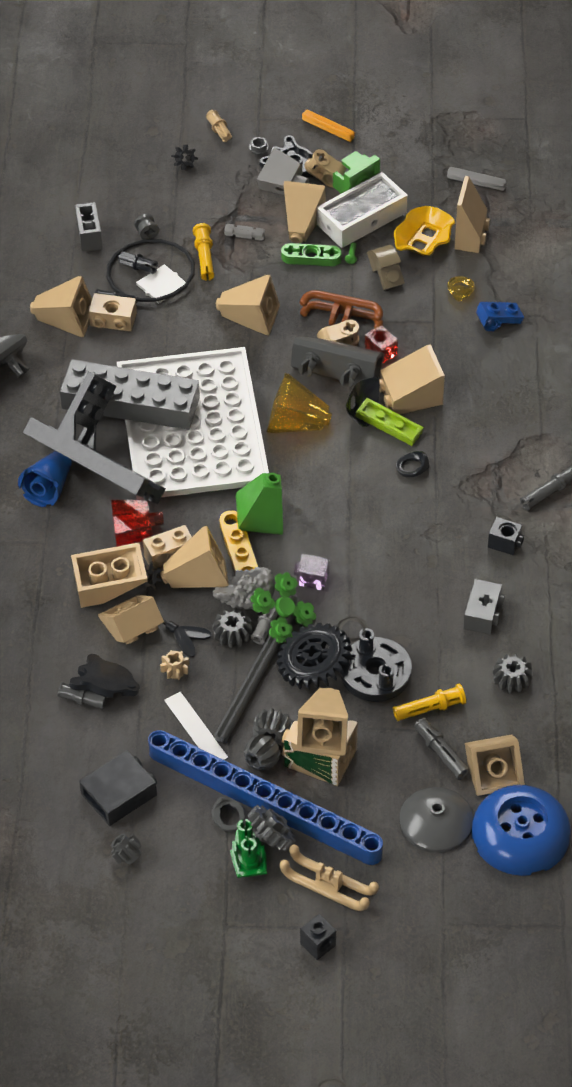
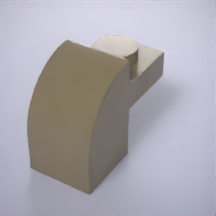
M392 245L367 252L372 271H378L383 290L405 284L399 266L401 260Z

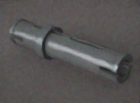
M572 465L560 474L552 475L549 481L521 497V504L528 502L522 507L525 510H530L551 494L565 489L566 485L572 482Z
M426 718L418 720L414 725V729L424 738L426 746L436 752L458 780L466 777L470 769L443 740L444 736L441 732H437Z

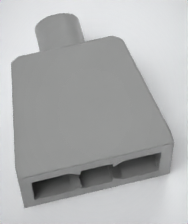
M273 148L257 178V183L261 190L285 195L284 181L309 183V178L301 176L302 167L298 161Z

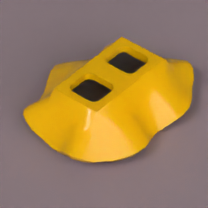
M422 206L414 208L406 214L405 220L394 230L395 247L399 251L410 250L422 256L431 255L437 246L447 244L450 241L451 229L455 224V220L451 215L436 207ZM428 228L436 231V234L433 237L422 234V232ZM419 241L426 244V247L420 250L412 245L414 242Z

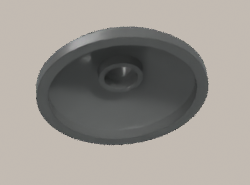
M429 787L416 791L406 799L400 810L399 822L403 835L411 844L424 851L439 853L453 850L468 839L472 831L473 813L468 802L458 793L442 787Z

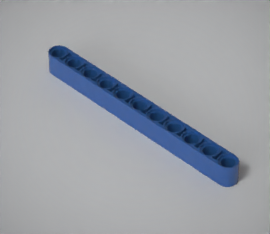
M156 730L149 735V754L153 760L246 806L254 808V806L259 805L260 807L264 806L267 810L272 809L288 821L287 825L365 864L375 865L381 861L383 840L378 834L165 731Z

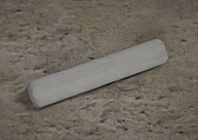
M449 167L447 172L448 179L463 182L465 176H469L474 185L500 191L505 190L507 183L506 179L455 167Z

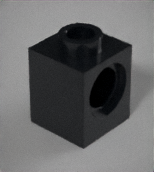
M496 517L489 532L488 548L514 555L517 547L521 548L524 541V535L521 534L522 525Z
M318 914L300 928V944L318 960L336 946V930Z

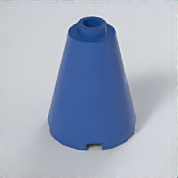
M53 451L25 469L18 478L19 489L22 487L24 491L23 496L32 504L40 507H46V505L50 504L51 506L54 505L60 497L72 464V459L57 451Z

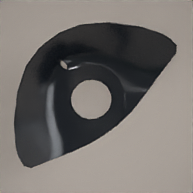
M378 377L364 379L356 383L346 403L347 414L362 427H368L370 424L355 416L356 411L366 398L378 403L380 380ZM354 395L355 404L353 409H351V398Z

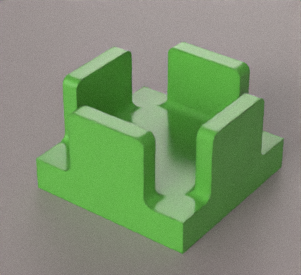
M357 151L343 158L342 164L349 171L344 173V176L337 171L334 172L333 187L342 194L379 174L380 158L376 155L369 158Z

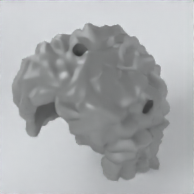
M255 567V569L250 571L248 569L244 571L236 570L235 576L231 577L228 586L215 587L213 597L219 599L221 603L231 605L232 608L253 609L250 597L254 595L255 589L262 588L264 591H269L271 598L274 594L275 579L271 574L272 570L265 567Z

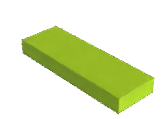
M366 398L355 415L357 418L410 446H413L424 429L419 424L369 398Z

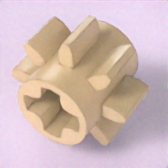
M170 650L166 656H162L161 672H167V679L180 680L183 674H188L189 658H183V651Z

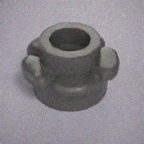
M263 137L253 138L249 145V150L255 155H263L269 149L268 143Z

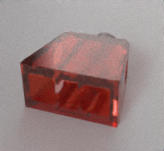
M111 500L117 547L142 542L144 539L152 537L151 526L164 525L163 511L149 513L146 500Z

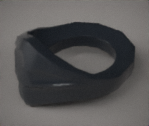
M423 451L410 452L397 460L396 469L404 477H416L428 470L430 466L429 459ZM414 460L421 463V467L415 471L407 472L402 469V465L407 461Z

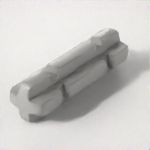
M226 224L224 229L225 235L231 237L236 235L238 238H255V240L259 241L264 240L265 229L263 228L254 229V227L242 225L235 227V224Z

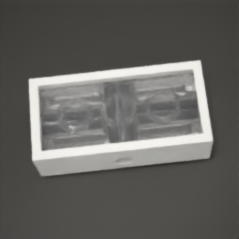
M381 172L318 206L317 225L343 248L407 213L408 195Z

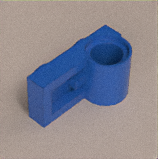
M480 302L476 311L486 331H494L502 323L521 324L524 319L517 303Z

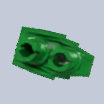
M243 819L237 823L238 830H236L235 841H232V850H230L237 878L267 874L265 846H262L260 839L255 836L251 822L248 819H245L246 826H243Z

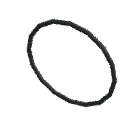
M143 239L127 244L114 253L107 264L106 278L114 291L125 294L115 287L110 277L111 265L122 251L143 243H163L175 246L187 255L191 262V274L183 286L173 293L156 298L136 297L139 302H156L174 297L188 287L195 275V262L189 251L175 242L163 239Z

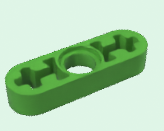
M288 243L281 248V259L287 264L336 266L341 262V249L332 245ZM312 252L317 255L314 257H308L306 254Z

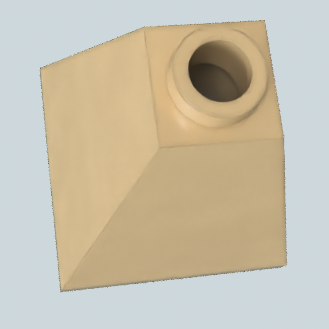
M284 181L289 240L294 243L306 242L317 225V207L326 202L325 186Z
M271 275L262 276L224 291L221 297L216 300V309L221 312L222 317L265 335H270L280 307Z
M78 276L37 295L34 302L30 304V311L32 314H35L38 321L79 337H84L89 325V308L92 298L83 277Z
M207 526L202 527L163 564L164 570L160 572L163 582L165 584L169 583L171 588L226 587L229 585L225 559Z
M319 688L299 709L297 751L346 756L348 713L339 690Z

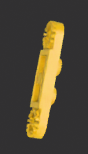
M224 512L219 519L220 528L234 571L255 569L258 565L247 532L238 529L237 512ZM229 518H231L232 520L233 518V520H235L236 523L229 525L226 524L225 521H227V519L229 520Z

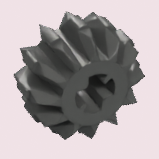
M235 609L232 612L224 610L223 615L217 614L216 621L213 624L215 640L220 641L221 646L228 644L230 649L233 645L241 647L242 642L248 643L249 636L252 633L250 618L245 616L244 611L236 613Z
M515 653L513 657L506 654L504 659L498 658L496 665L493 667V680L495 684H499L500 691L508 689L509 694L512 690L520 693L522 688H528L529 683L533 679L531 663H527L525 657L519 659Z
M271 708L268 711L262 709L261 713H258L254 718L253 735L264 734L270 736L278 745L284 746L282 742L283 734L286 729L291 728L293 720L289 719V714L281 713V710L275 711Z

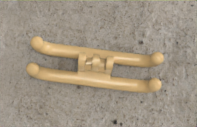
M295 844L289 848L291 857L299 865L316 872V880L314 881L294 871L290 867L289 861L282 860L280 862V869L289 880L356 911L367 910L370 904L369 899L362 897L360 901H357L338 892L342 885L368 896L376 894L379 890L377 882H371L369 886L344 875L339 870L335 871L330 866L326 867L322 862L318 863L305 857L300 853L299 847Z

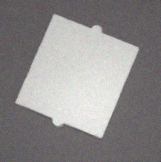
M165 264L158 268L154 274L150 273L136 282L137 286L145 292V295L151 298L173 293L186 283L178 276L177 272H173Z

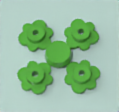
M288 572L279 573L275 576L276 584L274 588L281 595L276 602L271 598V593L264 591L262 588L255 589L254 595L250 597L255 612L268 614L270 609L275 606L276 612L282 616L277 620L271 621L272 628L269 629V635L272 638H276L278 643L286 642L285 639L287 637L292 638V626L287 624V620L284 617H289L293 614L296 617V623L303 624L305 627H308L309 624L313 623L312 620L316 619V614L313 612L314 607L311 603L300 601L295 606L293 600L289 598L290 595L296 594L295 588L298 582Z

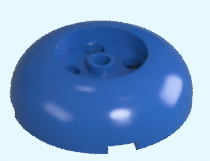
M511 785L500 788L489 794L480 803L474 814L472 839L478 849L477 852L489 865L508 874L528 876L532 872L543 869L547 871L564 857L570 843L571 827L566 811L556 798L537 787ZM512 810H518L519 813H514ZM508 825L511 829L505 832L502 826Z

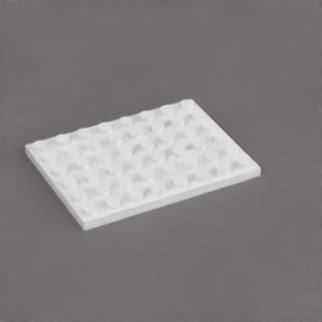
M245 347L117 362V367L199 380L200 399L190 430L125 419L132 470L166 488L162 497L243 488L260 474L269 473ZM136 495L137 500H144V498Z

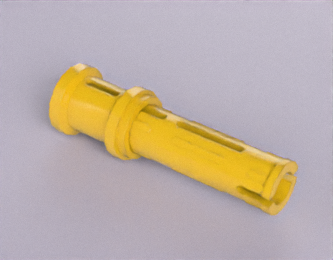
M200 223L195 225L192 231L196 237L194 246L199 254L201 279L207 281L206 274H208L209 280L214 278L210 250L213 246V241L210 238L211 227L208 224Z
M459 683L454 688L444 691L439 689L435 692V695L394 706L393 713L395 719L398 722L438 708L444 711L447 710V707L455 704H466L465 692Z

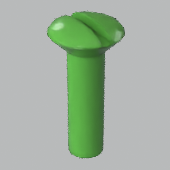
M354 242L350 244L349 254L345 256V261L348 264H354L357 261L355 256L356 243Z

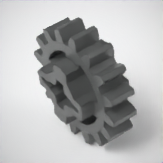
M256 805L247 814V819L256 830L255 835L271 847L277 846L279 850L287 851L295 843V835L291 833L292 830L287 825L288 821L272 809L267 810L264 806Z

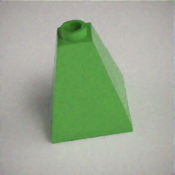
M262 473L236 492L238 529L242 531L283 534L281 475Z

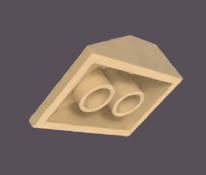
M465 176L457 204L455 249L479 253L481 245H485L487 233L484 232L489 230L490 218H487V208L470 177Z
M139 543L71 555L81 608L104 604L148 581Z

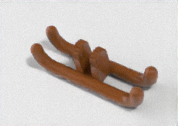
M319 290L308 291L300 299V305L303 306L300 314L303 317H306L310 310L319 309L331 312L329 318V325L331 326L335 325L339 314H344L342 322L350 320L351 316L373 320L375 323L374 329L377 332L383 328V310L376 302ZM311 299H321V300H326V301L334 302V304H332V303H327V302H322V301H310V302H309V300H311ZM353 306L361 307V308H366V309H371V310H373L374 312H372V311H367V310H362V309H357V308H353Z

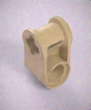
M321 149L316 150L313 153V157L308 159L304 165L309 174L334 188L333 173L337 171L343 176L346 171V167L342 162L337 161Z
M345 320L341 323L322 328L317 333V338L357 346L359 344V335L357 334L359 332V324L354 320Z

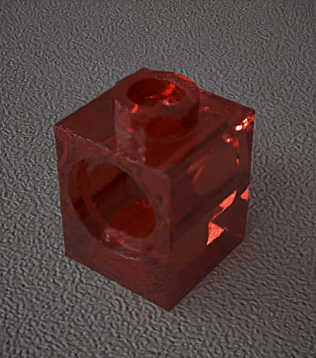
M381 325L376 329L370 330L365 335V348L383 352L384 363L398 355V339Z

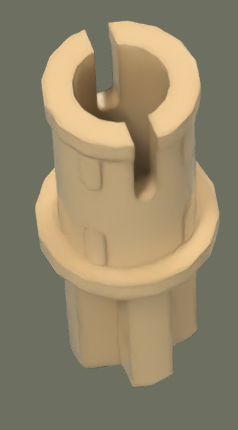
M210 110L206 114V118L212 125L213 132L218 133L223 142H227L232 138V135L227 129L226 121L221 119L216 110Z

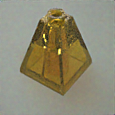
M285 373L273 402L266 432L283 433L322 430L324 425L328 426L332 417V413L329 412L330 406L290 374Z

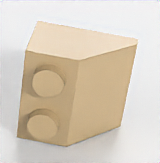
M136 595L98 614L100 620L115 640L126 644L138 640V635L144 632L149 634L159 628L158 625L164 623L154 598L145 595Z
M512 734L465 743L468 768L470 769L477 796L491 794L506 786L525 785L519 742Z

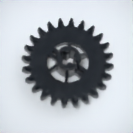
M317 623L315 627L313 624H309L307 629L301 627L300 632L294 631L292 633L293 637L285 639L287 644H282L280 646L282 651H279L277 654L279 658L277 660L278 671L284 681H289L291 686H294L296 682L300 690L304 683L306 688L310 690L312 682L319 689L321 680L329 686V676L337 681L335 672L344 674L341 665L349 667V663L345 658L352 659L350 653L352 646L345 631L340 630L338 626L332 627L330 623H326L323 626L322 623ZM298 660H304L302 664L298 663Z

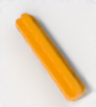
M305 110L302 114L303 121L348 142H351L355 137L353 130L317 113Z

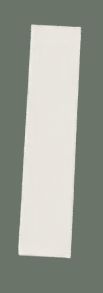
M181 692L164 700L198 748L223 760L228 758Z

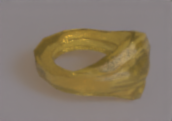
M455 276L449 280L447 288L457 301H462L474 292L475 285L470 278ZM458 282H462V283L467 284L469 287H466V286H463V285H454V284H455V283H458Z

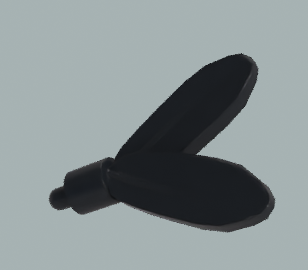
M166 620L163 623L167 630L174 633L181 650L189 657L195 656V647L191 639L205 640L211 637V632L206 628L179 626L172 621L168 622Z

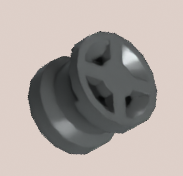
M142 214L134 222V226L139 231L141 239H153L159 233V227L150 214Z

